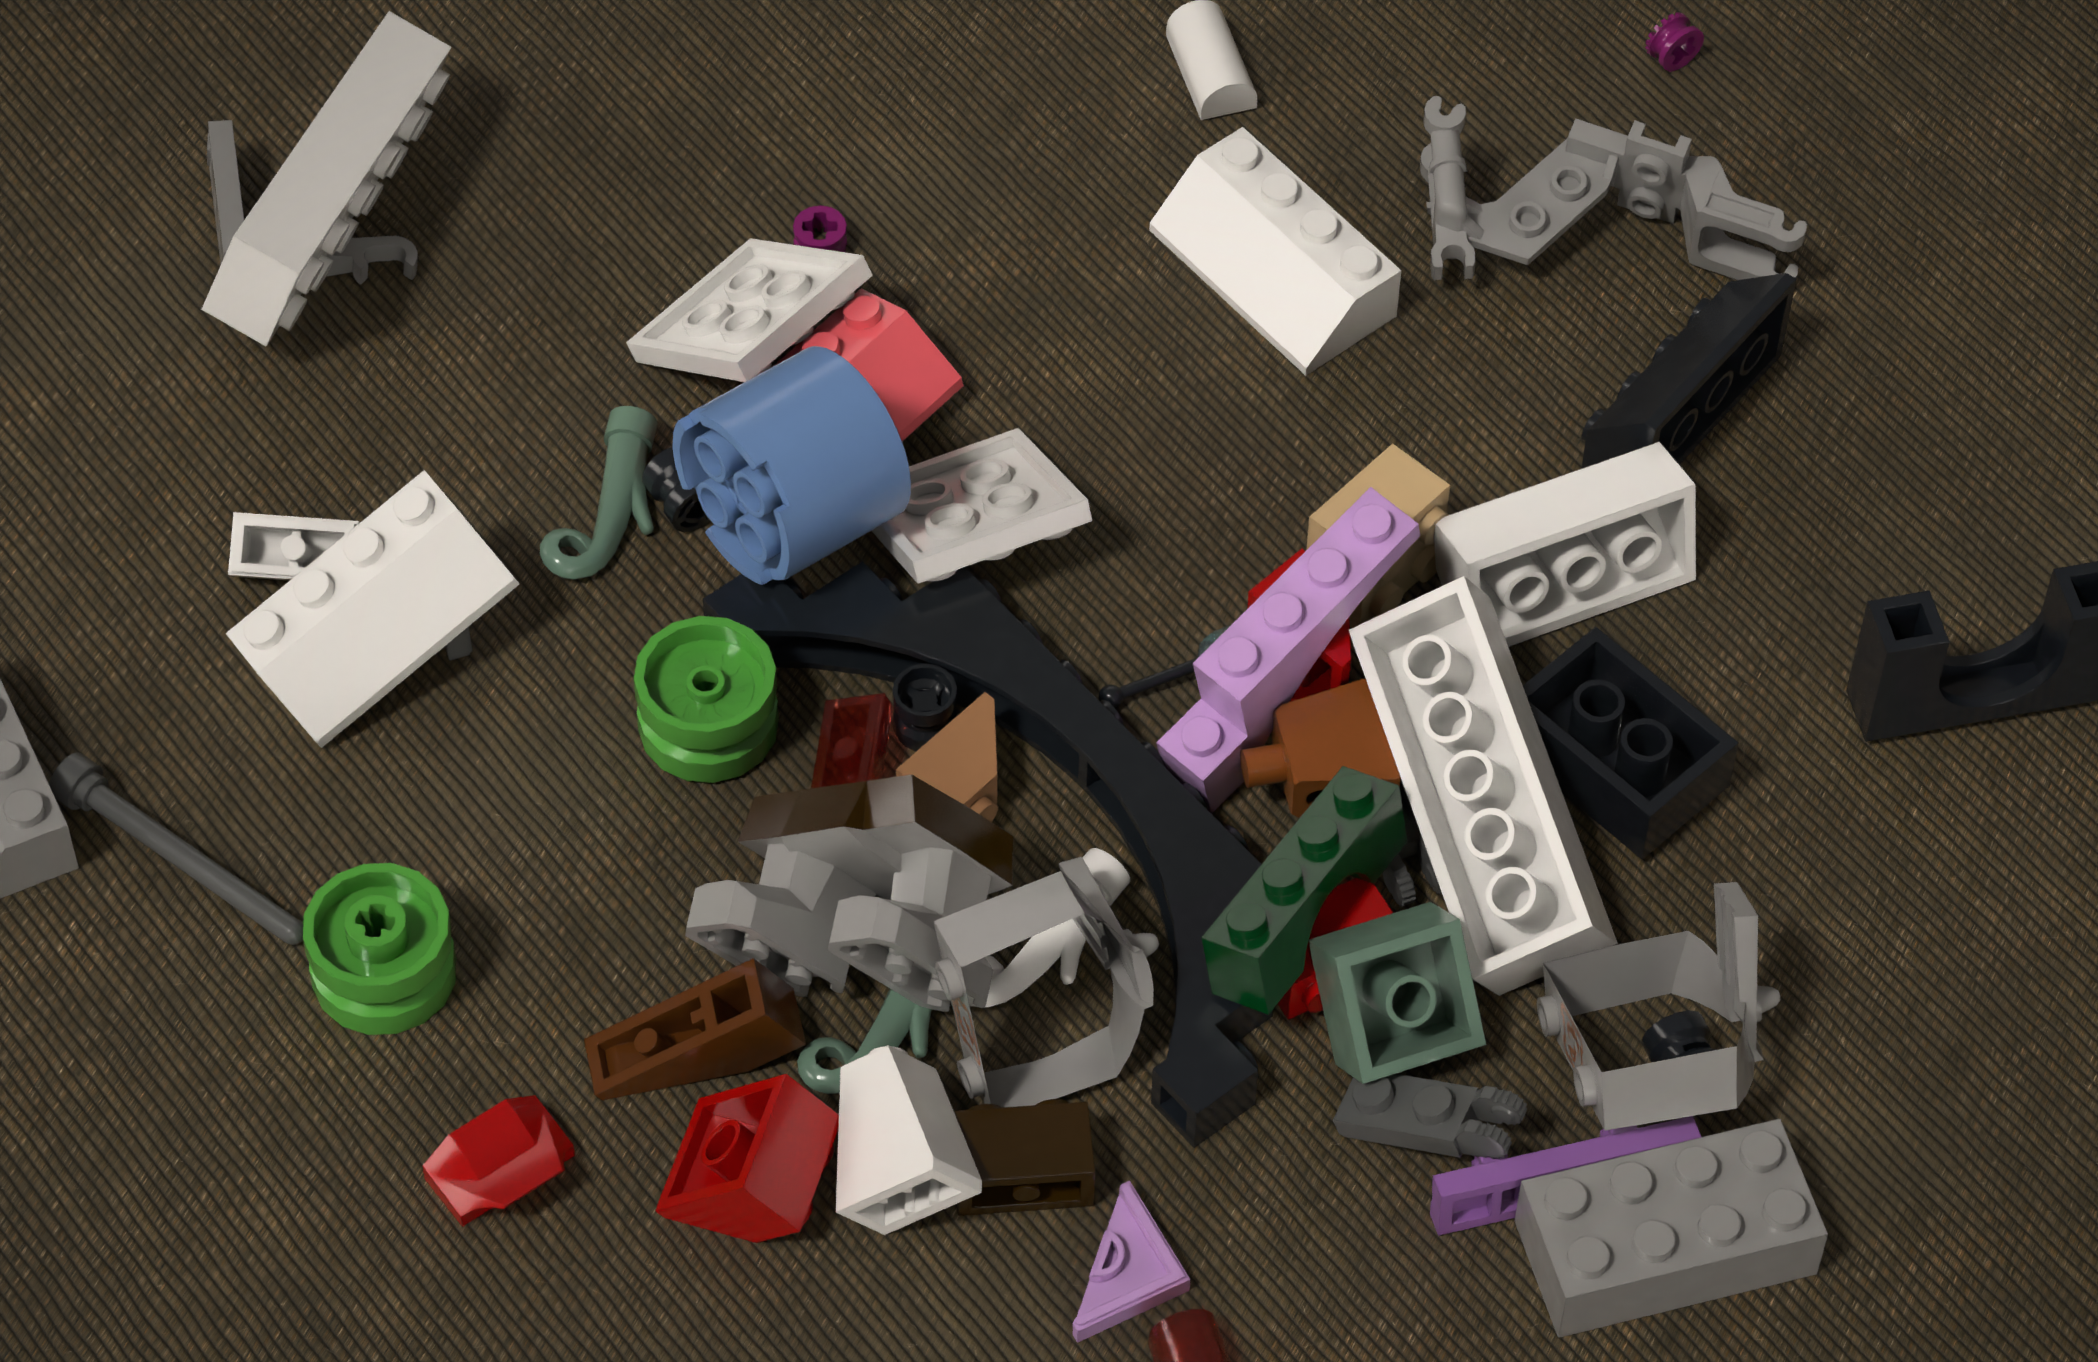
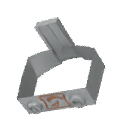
M1082 857L1060 862V872L934 921L942 960L935 962V970L943 992L948 1000L952 1002L964 1059L957 1061V1068L963 1086L971 1099L980 1096L984 1104H995L1001 1107L1036 1105L1041 1101L1056 1099L1116 1078L1131 1054L1140 1031L1144 1009L1153 1006L1154 989L1152 974L1146 958L1157 950L1159 941L1155 934H1132L1129 929L1123 930ZM1073 919L1105 970L1111 968L1113 1007L1109 1026L1045 1058L984 1072L961 967Z
M1738 882L1714 883L1717 955L1703 940L1690 931H1684L1614 945L1543 963L1545 996L1537 998V1013L1542 1032L1545 1037L1555 1036L1573 1070L1574 1085L1580 1105L1582 1107L1592 1106L1604 1131L1736 1109L1746 1097L1753 1081L1755 1062L1764 1060L1761 1047L1757 1041V1022L1761 1021L1762 1013L1772 1009L1780 1002V993L1773 987L1757 985L1758 914ZM1672 993L1698 1002L1716 1011L1730 1022L1741 1021L1743 1023L1742 1033L1737 1046L1601 1072L1572 1016Z

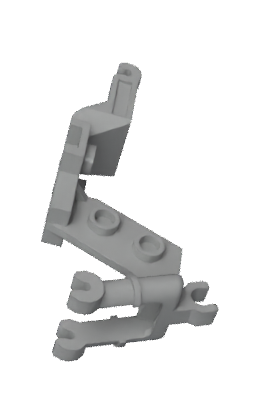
M1433 96L1426 103L1423 124L1425 130L1431 135V143L1422 151L1420 172L1421 176L1429 183L1430 202L1426 203L1427 213L1431 215L1433 248L1431 249L1430 269L1433 280H1442L1443 261L1446 259L1460 260L1464 265V279H1472L1475 271L1474 248L1529 265L1606 196L1610 186L1619 189L1617 205L1630 209L1640 217L1648 219L1657 218L1674 224L1680 210L1689 263L1736 280L1779 274L1775 272L1776 255L1773 252L1731 239L1724 233V230L1768 244L1782 252L1797 250L1805 240L1807 228L1805 221L1796 222L1790 231L1783 229L1784 211L1737 195L1732 190L1717 158L1712 156H1689L1691 138L1680 135L1674 147L1644 137L1646 124L1634 120L1629 134L1624 135L1575 119L1567 139L1497 201L1479 204L1465 195L1464 172H1467V166L1464 158H1462L1460 134L1465 127L1466 106L1457 104L1449 115H1442L1441 97ZM1789 264L1784 273H1788L1797 279L1798 266L1796 264Z

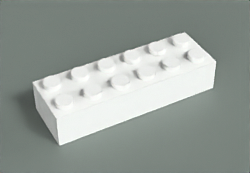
M390 11L386 14L234 234L201 310L264 346H267L280 326L288 331L291 330L307 302V299L301 296V294L306 295L309 290L316 292L332 266L333 260L326 257L327 254L332 256L335 251L340 254L344 251L359 222L352 219L353 216L359 217L361 213L367 216L384 186L377 180L379 177L384 179L387 176L391 179L409 149L402 144L403 141L409 142L411 139L416 142L425 129L433 113L432 110L425 107V103L434 105L450 77V74L442 70V67L452 48L451 46Z
M1462 576L1349 629L1348 631L1448 912L1460 919L1472 979L1500 996L1543 977V963L1618 944L1490 597L1465 576Z

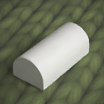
M1195 0L1175 10L1168 19L1166 37L1200 120L1257 108V93L1220 6L1210 0Z
M233 512L228 575L231 577L290 581L360 522Z

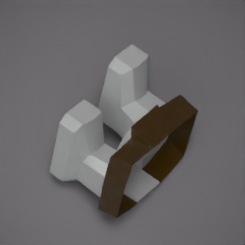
M914 775L756 796L738 842L765 858L759 884L723 880L707 883L695 888L685 936L736 966L752 958L756 959L793 987L796 996L807 997L812 977L825 979L831 983L830 989L837 993H843L850 964L919 1006L947 1012L949 1011L951 1001L948 1000L943 992L935 970V962L942 960L934 921L987 900L988 894L1013 885V836L966 805ZM984 957L961 967L966 993L974 998L973 1004L979 1008H985L993 974L992 967Z

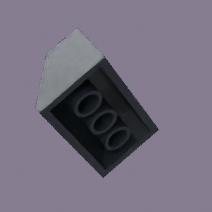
M1788 273L1730 281L1711 300L1707 297L1703 298L1692 311L1687 326L1677 336L1669 334L1661 342L1654 354L1652 363L1642 373L1634 371L1629 375L1618 393L1617 400L1606 411L1600 408L1589 418L1581 435V439L1585 441L1581 468L1589 467L1660 442L1680 465L1781 357L1797 279Z

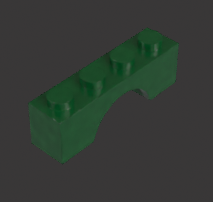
M1345 766L1341 767L1202 936L1212 994L1267 1015L1270 1014L1304 971L1307 945L1314 922L1331 891L1349 875L1374 884L1408 842L1399 785Z

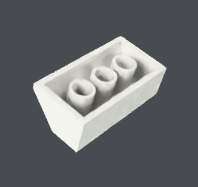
M1241 127L1196 156L1150 222V232L1305 376L1397 317L1401 270L1244 127Z
M1657 442L1445 516L1436 523L1434 533L1436 571L1443 586L1465 576L1487 594L1492 601L1508 647L1696 580L1695 483L1663 445Z
M423 470L231 628L226 635L261 679L322 748L520 583L427 472Z

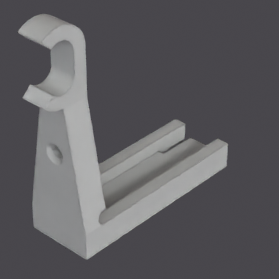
M232 120L208 121L207 166H209L220 265L234 234L244 221ZM400 236L351 238L341 254L335 251L332 256L330 254L326 256L333 260L326 277L352 272L355 280L360 285L368 278V263L398 260L404 263V276L413 280L417 273V249L411 241Z

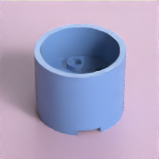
M813 346L802 350L693 410L689 415L678 420L674 428L673 456L682 489L690 490L695 488L703 511L714 524L706 530V535L722 556L736 570L748 579L761 585L772 579L785 580L900 515L907 507L910 499L911 476L902 440L890 414L875 390L861 373L842 356L824 347Z

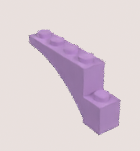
M1372 487L1193 662L1201 699L1156 743L1165 768L1181 784L1188 783L1192 785L1204 799L1207 810L1211 814L1244 782L1240 751L1265 745L1272 732L1274 710L1282 704L1289 703L1309 670L1359 603L1390 567L1420 537L1419 524Z

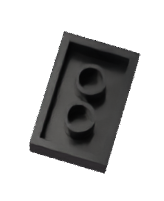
M1594 627L1523 685L1562 793L1640 859H1644L1730 786L1739 742L1597 627Z

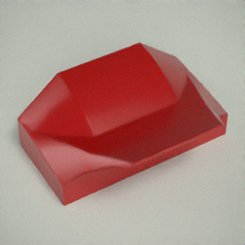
M536 1095L504 1099L451 1132L422 1167L426 1182L463 1227L491 1208L505 1209L565 1171L564 1162L575 1156L574 1145Z

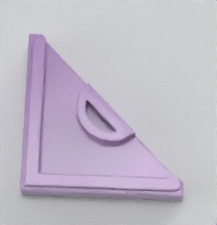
M1130 1181L1120 1185L1119 1196L1092 1266L1080 1309L1073 1322V1336L1077 1343L1184 1294L1190 1289L1189 1276Z

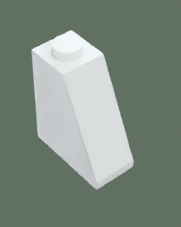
M889 1045L875 1048L869 1054L841 1067L836 1213L886 1235L982 1193V1179L936 1068L909 1056L901 1048Z

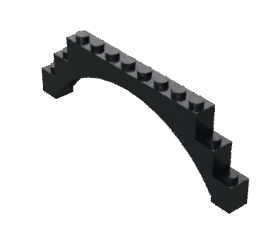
M861 562L805 599L798 586L790 578L785 580L772 579L761 585L742 574L703 598L704 616L729 618L751 628L769 646L776 668H812L860 674L894 683L898 675L910 666L934 664L945 669L954 678L957 686L956 704L967 708L984 692L994 698L995 723L1040 751L1072 778L1091 797L1118 830L1142 869L1160 911L1172 958L1176 1012L1167 1059L1154 1067L1152 1071L1151 1104L1193 1148L1255 1105L1258 1066L1251 1052L1239 1040L1273 1017V1010L1267 1015L1212 994L1202 936L1262 864L1249 852L1248 845L1242 835L1230 825L1224 827L1207 810L1205 801L1200 793L1188 783L1181 784L1165 768L1164 761L1158 751L1146 741L1140 743L1124 727L1122 718L1117 710L1108 701H1099L1083 685L1080 675L1072 664L1064 659L1058 660L1042 644V640L1032 624L1025 619L1018 620L1002 604L998 592L990 582L985 579L978 580L966 567L958 569L951 577L941 581H933L903 600L900 592L889 579L885 577L879 579Z

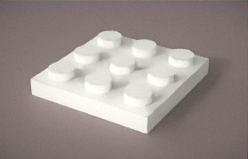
M750 238L628 340L626 344L637 363L746 382L770 369L772 366L771 362L790 346L796 345L809 337L813 332L814 325L832 310L844 306L849 300L853 299L854 291L873 275L863 255Z
M1019 428L909 466L911 494L907 507L900 515L873 529L872 532L919 584L925 581L947 579L955 574L958 569L983 560L992 561L1005 558L1012 554L1016 548L1041 539L1052 540L1061 538L1070 533L1072 528L1091 522L1092 517L1088 499Z

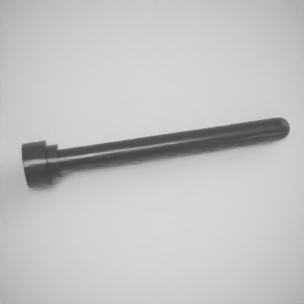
M76 752L65 758L56 768L50 779L49 786L55 799L71 810L81 808L84 811L94 809L285 943L296 945L303 941V923L109 789L108 779L103 776L101 766L82 753Z

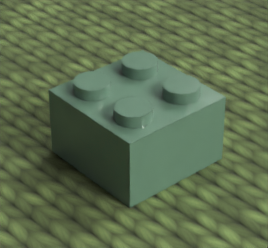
M1428 902L1309 939V948L1335 1065L1362 1084L1486 1045L1460 919L1432 902Z

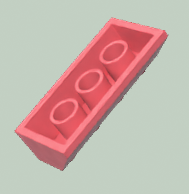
M862 288L855 293L853 299L838 308L809 337L800 342L775 364L781 363L808 347L819 346L834 351L853 365L875 390L890 414L902 442L964 386L959 373L905 309Z

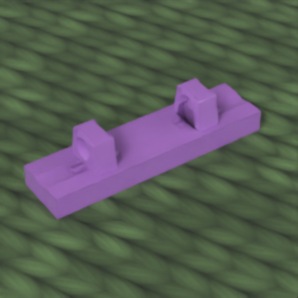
M1693 1116L1641 1128L1635 1125L1605 1131L1603 1129L1600 1131V1137L1511 1158H1508L1507 1155L1500 1159H1492L1489 1156L1486 1158L1474 1156V1160L1471 1161V1167L1433 1175L1430 1216L1438 1236L1513 1219L1516 1214L1522 1180L1701 1138V1134Z

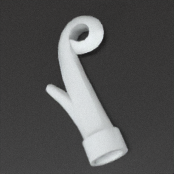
M1091 848L1082 858L1110 906L1130 883V876L1124 866L1112 855L1101 849ZM1070 919L1032 936L1006 969L993 956H986V960L993 969L985 1007L1005 1003L1022 993L1042 976L1060 956V978L1065 985L1073 983L1077 973L1079 958L1086 941L1074 920ZM967 995L969 1006L978 1007L973 1004L974 998Z

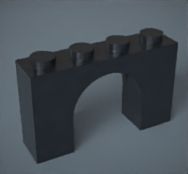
M2098 561L2053 569L2043 607L2036 620L2024 632L1996 648L1972 655L1946 656L1950 641L1930 590L1867 601L1846 689L1865 742L2098 701Z

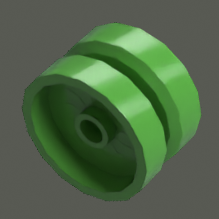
M697 616L676 621L651 636L637 656L634 673L635 699L638 705V731L646 754L663 771L686 781L708 783L739 777L761 763L776 742L779 721L778 700L776 697V666L769 646L751 628L729 618Z
M394 863L362 864L337 873L315 892L304 913L303 942L306 957L309 961L312 988L324 1012L342 1027L367 1035L398 1034L422 1025L444 1007L456 984V954L451 937L449 909L436 885L419 871Z

